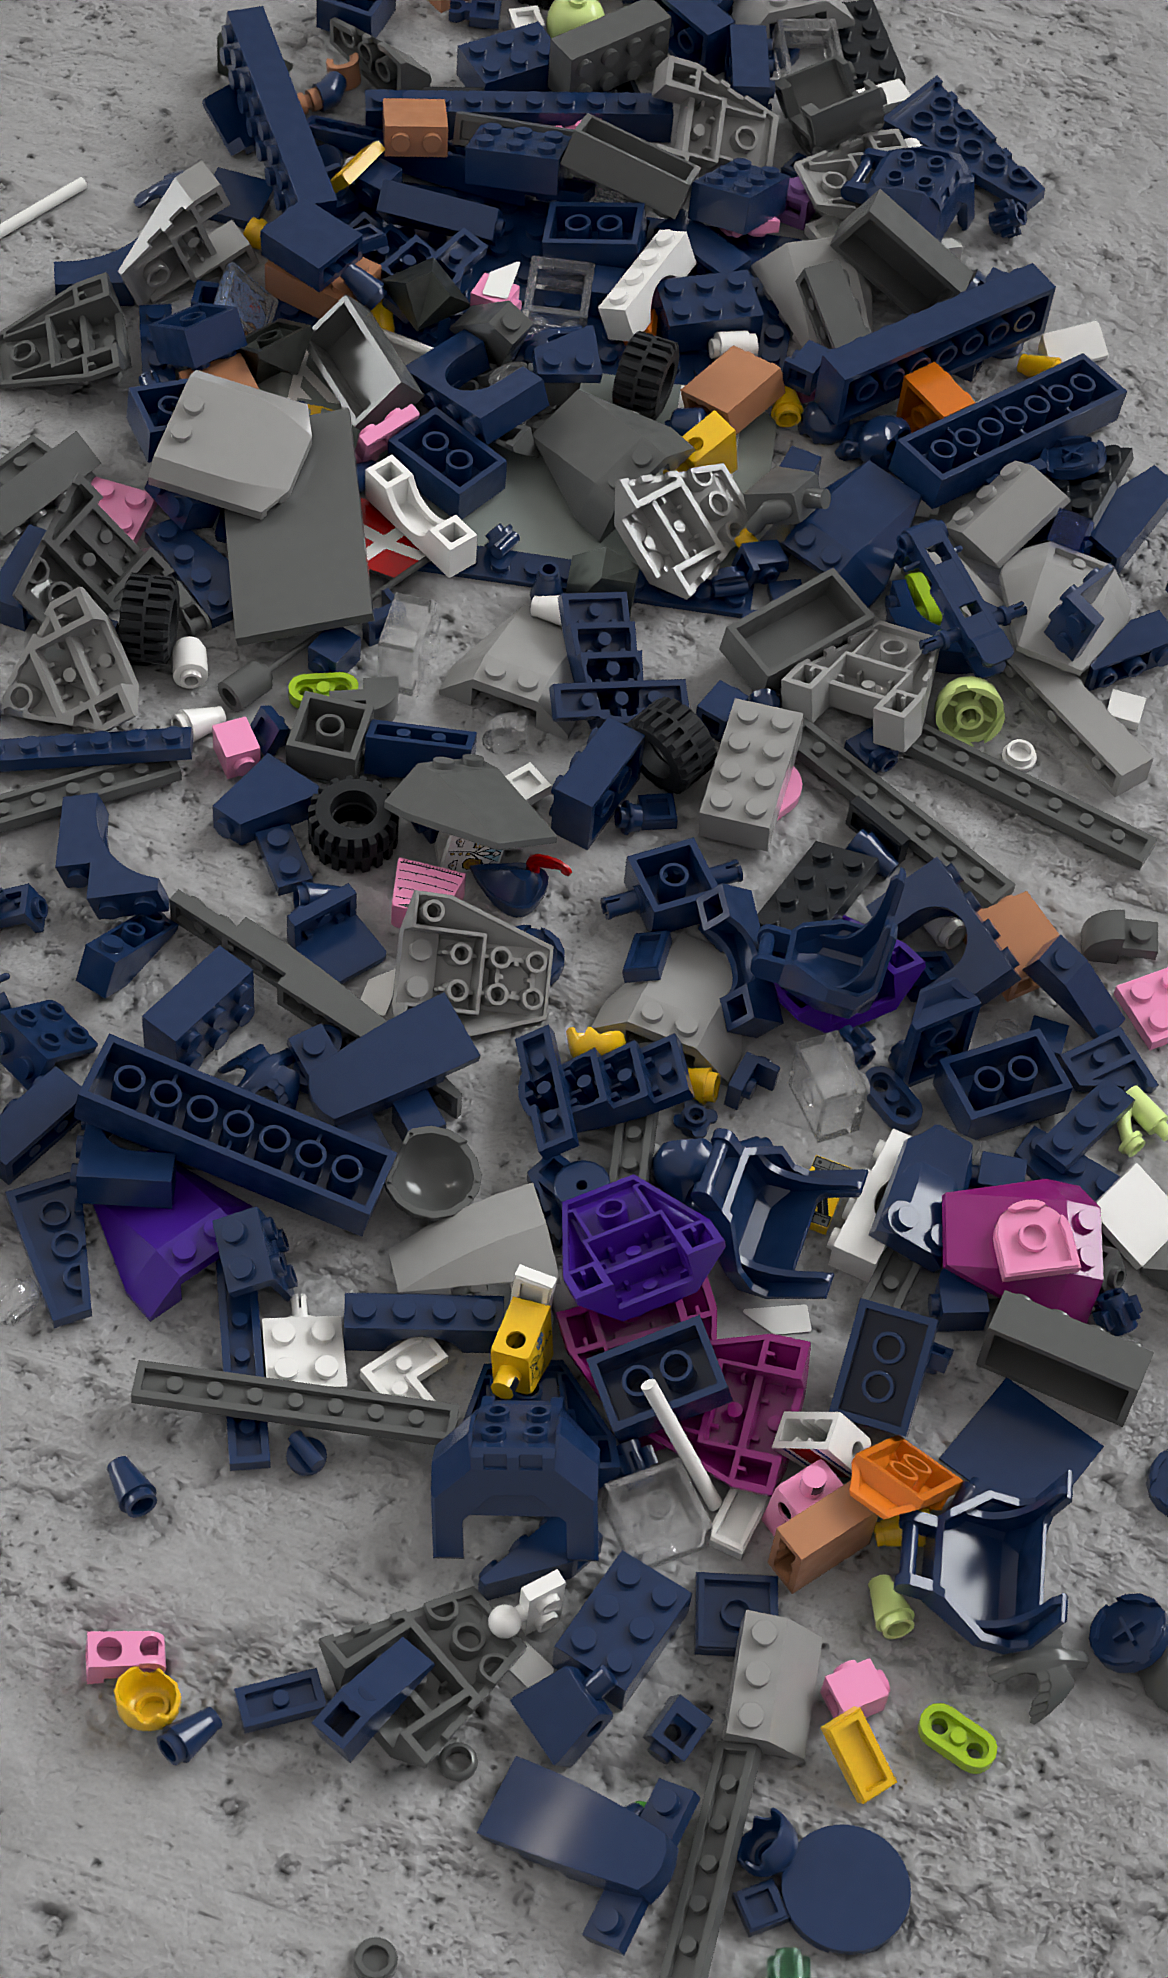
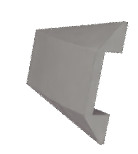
M833 237L785 243L750 266V271L754 278L758 277L764 286V294L778 308V316L783 324H788L793 332L792 338L800 350L808 340L818 344L819 341L795 281L804 268L836 259L840 260L842 268L848 272L850 289L854 298L860 303L861 317L865 327H868L871 333L874 332L872 284L829 246Z
M724 463L690 468L683 472H678L677 470L669 471L664 475L653 476L652 474L643 475L638 479L632 480L624 478L615 482L614 526L649 584L686 600L709 577L711 571L728 555L727 553L736 546L734 539L746 527L748 522L744 496Z
M533 1182L495 1194L469 1205L451 1217L438 1220L388 1249L398 1294L448 1295L452 1294L454 1287L470 1286L472 1292L487 1291L488 1284L510 1282L512 1289L514 1276L520 1264L557 1278L556 1284H561L547 1224Z

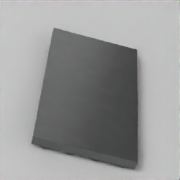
M349 408L309 415L312 445L291 495L285 502L274 505L267 511V516L262 520L224 508L234 630L238 646L375 621Z

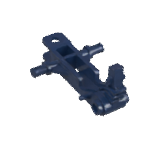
M931 519L903 530L901 535L897 536L898 549L894 553L893 560L899 568L903 567L904 572H910L919 568L930 579L932 583L930 594L943 615L940 630L936 631L934 636L919 641L922 653L926 655L939 648L946 650L950 648L952 643L957 642L975 677L986 680L1001 674L1006 668L1005 661L1011 659L1014 649L1004 631L998 625H1010L1011 620L1027 615L1025 603L1020 601L1008 607L1004 605L996 607L983 600L957 554L963 550V547L961 545L952 546L948 539L949 533L944 521ZM928 552H935L941 558L942 563L935 565ZM967 606L972 616L965 618L960 608ZM981 661L983 662L984 665L990 666L991 668H985V667L981 664Z

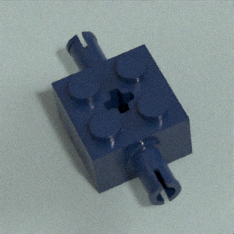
M151 370L153 380H151L148 371H145L139 376L138 382L140 386L128 388L126 418L148 463L153 460V456L188 378L161 382L159 374Z
M693 837L627 856L624 884L628 891L609 897H602L600 900L603 914H605L606 920L636 911L648 932L666 930L673 932L700 924L701 918L696 898L721 883L732 884L742 882L743 871L737 859L709 868Z

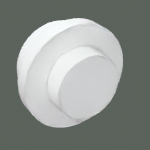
M1022 739L1011 741L1004 747L1001 754L1002 762L1023 772L1031 770L1037 759L1032 744Z

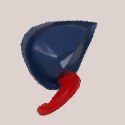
M543 854L530 855L526 863L470 865L469 867L476 882L493 905L506 915L515 918L525 917L530 914L544 898L548 889L549 876L542 868L561 870V873L565 876H570L572 873L571 868L563 861Z

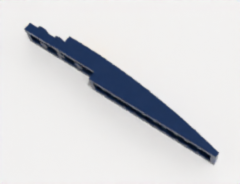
M315 115L307 118L315 139L350 154L356 155L361 149L374 141H379L384 147L383 129ZM448 142L447 157L384 156V151L378 156L402 168V173L458 191L520 206H526L535 197L543 202L553 200L559 202H588L595 196V183L567 178L557 196L464 184L466 146L453 145Z

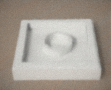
M1135 1163L1096 1203L1101 1207L1102 1233L1128 1262L1138 1270L1168 1241V1196L1140 1165Z

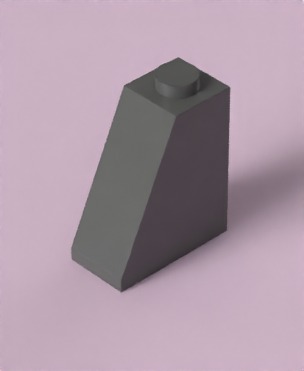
M511 301L472 305L449 330L457 334L465 329L484 341L489 364H497L498 369H502L517 354L534 323Z

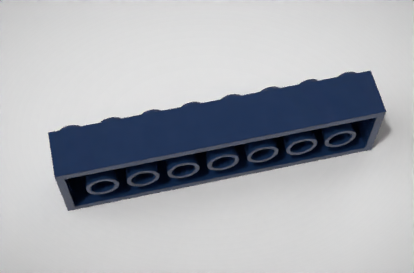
M258 6L227 11L226 25H222L224 47H220V59L222 65L228 67L230 87L232 90L236 89L239 111L241 114L245 113L247 132L250 138L254 137L257 159L259 162L264 163L266 183L268 186L273 187L274 203L277 211L281 210L283 214L289 206H293L305 197L335 217L337 197L264 7Z
M1031 263L1022 268H1016L999 278L988 280L983 285L969 291H963L944 302H938L921 312L910 314L905 319L896 323L885 325L879 330L866 336L858 337L841 347L830 349L822 354L814 401L832 422L838 426L900 398L904 376L934 361L944 371L952 375L1040 336L1045 332L1056 286L1034 263Z
M1082 353L898 439L889 470L905 485L922 495V501L933 510L985 485L987 479L995 474H1000L1002 468L1014 461L1029 463L1038 459L1045 447L1046 449L1052 448L1056 440L1060 438L1078 435L1086 436L1117 421L1128 391Z
M110 1033L78 1093L74 1118L153 1151L175 1153L176 1160L361 1237L364 1235L397 1156V1152Z

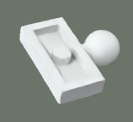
M558 1569L522 1587L519 1605L513 1607L504 1604L495 1607L488 1618L491 1632L499 1638L506 1639L515 1636L520 1628L526 1636L535 1630L544 1632L556 1625L562 1614L566 1582Z

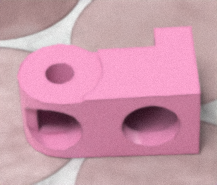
M154 1631L87 1632L85 1648L87 1684L104 1683V1679L118 1678L134 1666L139 1667L143 1672H153L160 1668L165 1673V1638L161 1633Z

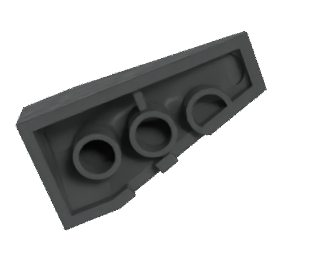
M336 17L330 19V44L349 62L350 55L357 53L361 74L376 89L423 90V87H430L432 80L429 71L422 67L413 57Z

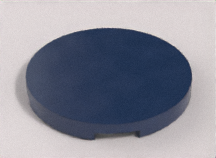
M839 1824L817 1829L798 1842L796 1856L790 1866L782 1872L781 1897L790 1916L789 1923L799 1936L810 1945L826 1953L830 1951L839 1954L861 1953L864 1955L887 1944L901 1928L910 1906L911 1884L902 1858L884 1838L862 1827Z

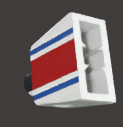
M784 1412L772 1449L804 1468L822 1459L837 1477L851 1478L853 1458L856 1453L871 1447V1439L840 1412Z

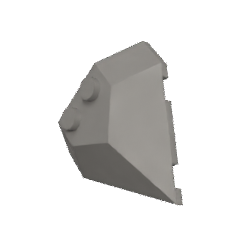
M80 586L51 601L44 613L46 617L37 634L33 633L7 682L9 686L0 701L1 714L101 731H110L138 716L139 683L110 618L86 590Z

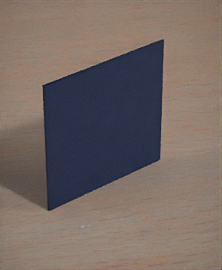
M1006 1377L941 1455L939 1460L968 1481L972 1477H977L988 1484L995 1492L1022 1499L1037 1497L1067 1470H1071L1073 1473L1074 1485L1104 1446Z

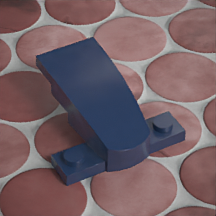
M365 211L348 224L355 229L371 223L387 235L388 246L362 254L363 257L382 266L381 280L434 257L460 290L463 274L485 256L488 249L485 243L464 227L435 252L419 236L414 235L409 239L392 223L383 227ZM387 293L383 298L382 306L407 324L409 322Z
M627 592L561 594L557 598L563 637L574 683L552 684L549 687L553 722L587 720L590 729L593 730L595 727L600 728L605 720L610 717L626 725L656 699L663 697L674 698L689 707L686 679L643 680L642 650H637L635 621H630Z
M445 992L386 1021L338 1052L322 1023L287 1040V1046L308 1082L309 1099L319 1119L324 1123L390 1150L392 1149L372 1114L391 1108L392 1102L442 1083L445 1076L478 1062L481 1056Z
M549 1024L515 1039L522 1071L518 1085V1096L522 1108L533 1126L538 1152L544 1160L578 1147L577 1133L628 1122L695 1098L682 1044L675 1033L642 1048L633 1040L602 1056L596 1048H593L561 1064L555 1032Z
M515 1756L476 1833L483 1840L518 1852L525 1860L560 1871L568 1879L604 1889L582 1935L589 1942L624 1956L648 1906L652 1905L659 1898L672 1879L677 1864V1846L701 1798L693 1790L659 1778L639 1817L611 1799L574 1780Z

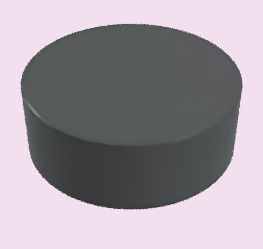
M372 1937L361 1942L356 1948L353 1967L358 1978H393L397 1970V1951L388 1940Z

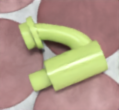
M1137 1085L1126 1091L1127 1094L1135 1099L1133 1107L1117 1122L1122 1142L1118 1150L1121 1154H1126L1128 1157L1136 1155L1146 1143L1140 1131H1132L1131 1117L1149 1135L1156 1133L1163 1141L1168 1140V1124L1166 1123L1168 1116Z

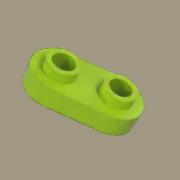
M922 572L906 574L904 579H906L917 611L926 620L941 626L942 613L930 594L931 587Z
M345 672L301 674L295 676L289 683V701L294 707L299 709L305 691L329 696V691L358 689V681L354 676Z
M934 1703L923 1710L918 1722V1734L927 1746L968 1773H983L992 1766L997 1755V1743L988 1731L950 1705L944 1703ZM940 1725L945 1729V1733L937 1734L932 1730L931 1726ZM975 1749L980 1753L981 1757L977 1759L971 1758L967 1750Z

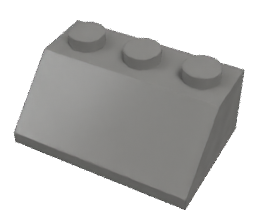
M1014 461L1003 467L1000 475L989 485L981 488L977 492L976 497L966 507L959 509L946 526L955 544L963 547L961 553L964 557L1000 569L1070 502V499L1033 465Z
M746 1610L739 1627L721 1741L757 1744L762 1754L802 1762L805 1760L823 1637L789 1618Z

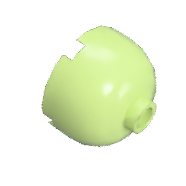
M555 0L548 11L546 32L551 38H554L605 16L604 9L597 0Z
M964 676L950 681L939 692L935 702V721L939 730L972 747L974 746L971 742L984 740V743L992 740L1001 731L1005 721L1003 700L995 686L979 677Z

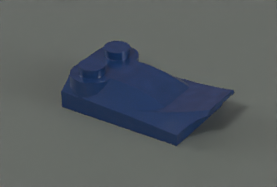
M950 977L920 989L906 1038L897 1042L890 1050L891 1054L888 1057V1063L908 1088L934 1078L939 1059L962 1053L969 1049L982 1003L956 977Z
M935 1124L919 1135L906 1139L903 1142L869 1236L933 1273L940 1269L943 1263L942 1195L947 1192L968 1190L972 1178L973 1144L938 1124Z

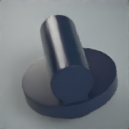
M499 523L485 535L489 541L484 546L486 549H491V554L496 559H501L520 541L519 534L512 531L513 527L511 524L503 527Z
M735 566L718 569V575L711 578L714 598L748 594L749 588L745 572L738 571Z
M301 1430L292 1433L288 1438L291 1444L286 1452V1461L289 1468L302 1476L314 1475L321 1471L327 1461V1451L324 1444L314 1437L305 1436Z

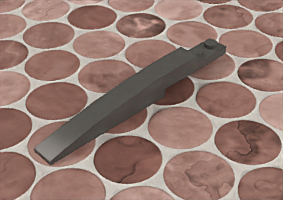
M179 889L169 899L172 921L215 949L220 945L253 969L254 974L277 988V1004L312 1027L322 1023L337 1028L342 1035L343 1047H346L386 1022L332 976L249 918L245 917L236 926L229 917L223 914L218 915L207 908L199 898L195 896L190 897ZM446 1077L442 1083L427 1088L438 1108L455 1119L461 1115L462 1093Z

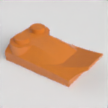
M896 1435L856 1453L852 1460L849 1492L851 1497L884 1520L919 1509L928 1508L929 1512L932 1509L942 1510L948 1498L956 1494L964 1480L900 1435Z

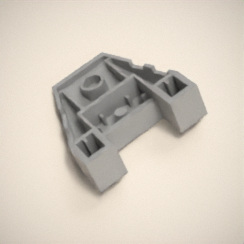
M669 55L656 67L652 97L680 104L675 147L672 148L661 144H656L655 146L701 167L697 179L733 161L735 158L748 159L752 162L751 165L758 167H772L779 121L778 115L749 96L743 97L731 89V84L723 79L717 80L705 72L706 68L699 63Z
M899 129L869 132L863 134L861 140L852 144L849 141L841 143L839 149L828 153L824 150L795 162L794 169L814 208L845 220L862 204L846 201L841 196L840 190L846 181L851 180L861 163L860 158L867 148L884 151L908 148ZM871 169L870 173L868 174L867 178L863 183L869 184L871 180L870 177L872 176L875 170Z
M203 160L174 178L118 270L138 308L139 305L172 303L179 300V294L194 290L197 280L208 282L221 280L223 282L227 273L231 272L234 276L238 277L259 263L250 243L233 220L217 228L209 235L207 234L202 222L229 206L230 202L221 184Z
M880 620L849 636L847 644L837 649L833 645L824 649L822 657L812 662L808 658L799 662L781 680L782 709L804 713L803 719L806 718L812 724L829 706L872 719L873 743L905 753L922 734L940 648L925 655L920 650L919 641L932 637V635Z

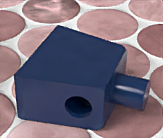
M602 1664L588 1676L580 1668L565 1666L510 1699V1702L553 1765L571 1768L612 1720L613 1713L602 1697L618 1685V1682L613 1673Z

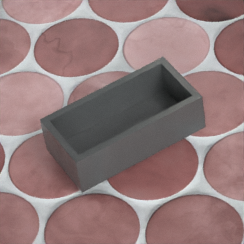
M640 0L551 38L547 87L552 92L603 93L656 70V67L668 56L671 16L655 0Z
M589 113L585 115L575 128L560 163L567 167L569 173L575 176H586L594 180L595 184L604 190H615L623 194L627 201L631 203H645L646 206L653 209L652 211L662 218L671 217L673 219H676L692 190L693 181L697 179L701 167Z
M881 189L840 223L829 245L908 315L921 312L938 302H944L966 291L974 273Z
M347 294L312 327L313 334L307 351L343 409L349 408L351 421L357 429L362 431L370 424L376 426L383 422L385 417L394 409L400 408L402 410L411 404L415 405L424 397L423 392L369 308Z
M833 567L728 625L719 650L753 691L759 689H773L776 691L781 688V680L799 662L807 658L812 662L823 656L824 649L832 645L837 649L847 644L848 637L871 626L875 616Z
M1005 1290L988 1327L976 1365L1123 1427L1154 1352L1145 1349L1138 1342L1124 1340L1109 1334L1100 1326L1088 1325L1073 1319L1064 1311L1050 1309L1035 1303L1026 1295L1014 1294Z

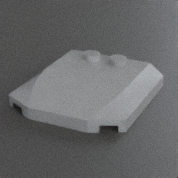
M195 370L187 380L153 456L148 476L149 485L262 520L267 516L269 509L277 503L282 504L290 497L311 448L312 432L308 405Z

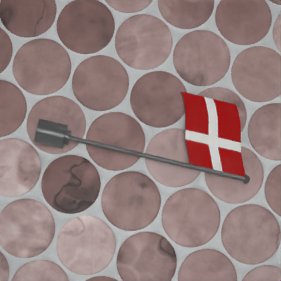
M361 498L369 572L391 580L372 593L373 602L382 595V590L393 588L431 560L367 499ZM323 631L316 632L269 666L252 660L218 683V692L224 703L232 711L240 712L266 694L273 686L272 671L307 648Z

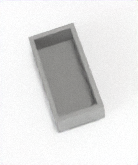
M735 698L699 812V836L768 852L802 739L804 713Z

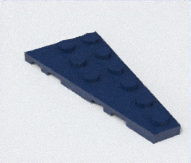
M937 75L884 116L885 123L882 130L899 129L904 139L915 138L922 146L960 154L973 173L974 184L1002 200L1006 198L1008 200L1014 199L1015 203L1019 202L1023 205L1026 213L1044 198V186L1024 166H1018L1012 160L1013 154L1007 148L1002 149L996 143L997 137L970 109H964L958 103V97L953 91L947 92L942 86L943 81Z

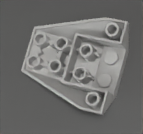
M1052 541L1016 552L1002 566L999 577L1005 606L1008 607L1023 601L1025 603L1024 606L1027 607V615L1011 620L1010 628L1015 650L1029 658L1038 659L1056 666L1062 671L1080 676L1128 623L1132 603L1116 570L1113 571L1098 597L1091 604L1105 619L1082 655L1072 662L1064 653L1056 648L1055 644L1044 633L1051 622L1048 616L1062 603L1060 597L1070 586L1075 584L1079 587L1083 584V579L1095 567L1101 570L1108 563Z
M415 890L399 932L392 998L394 1017L445 992L469 1036L544 1021L547 1018L554 946L453 895Z

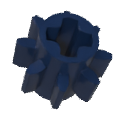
M1007 198L993 203L995 211L990 212L988 216L989 225L993 233L996 235L1001 234V238L1008 237V239L1021 235L1020 227L1027 223V214L1023 205L1019 202L1015 203L1014 199L1008 200Z
M851 1025L844 1026L831 1039L830 1044L835 1052L830 1058L841 1069L846 1067L848 1070L851 1068L855 1071L861 1070L872 1061L876 1054L872 1046L876 1038L865 1026L862 1028L858 1025L855 1028Z
M1114 1288L1097 1297L1098 1305L1094 1306L1095 1311L1092 1312L1097 1326L1106 1328L1107 1332L1114 1336L1127 1334L1137 1328V1319L1141 1318L1139 1313L1143 1312V1309L1136 1294L1129 1296L1123 1288Z
M639 1438L617 1445L621 1468L620 1474L612 1480L622 1478L624 1486L628 1487L653 1477L650 1466L657 1464L658 1460L652 1445L642 1447Z

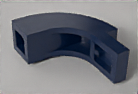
M906 579L892 581L890 594L885 597L887 612L885 622L934 636L941 626L926 620L917 611ZM957 642L952 643L949 649L942 650L940 648L935 672L944 674L973 673Z

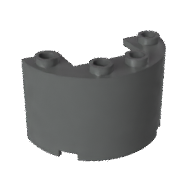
M839 54L775 80V93L785 119L788 118L793 128V136L808 156L824 150L830 151L839 147L841 143L846 141L852 142L861 138L863 134L881 130L885 123L883 106L887 104V98L881 86L878 87L868 79L863 81L866 91L858 93L853 81L857 78L854 66L851 61L847 62Z

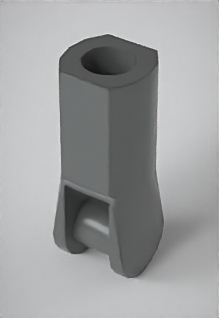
M178 580L180 594L179 621L187 635L195 637L196 632L203 629L210 631L212 625L208 615Z

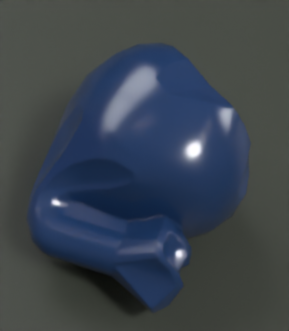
M879 415L872 419L857 421L851 424L847 429L844 441L834 452L842 461L861 458L863 463L871 461L887 473H892L889 470V465L897 440L911 434L912 431L910 425L901 417Z
M705 1138L680 1139L663 1143L654 1155L652 1162V1174L657 1186L661 1191L701 1214V1210L691 1198V1193L695 1183L701 1180L713 1146Z

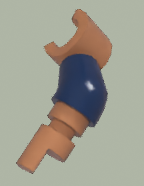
M357 53L351 54L350 62L346 64L335 65L333 59L327 58V74L320 82L313 84L311 89L305 91V94L302 92L297 93L305 115L309 113V109L312 112L318 110L326 112L340 104L345 91L353 90L360 85L361 72Z

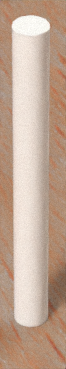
M80 177L0 224V239L87 189L86 181Z
M655 1379L645 1381L641 1385V1389L710 1511L718 1510L723 1501Z

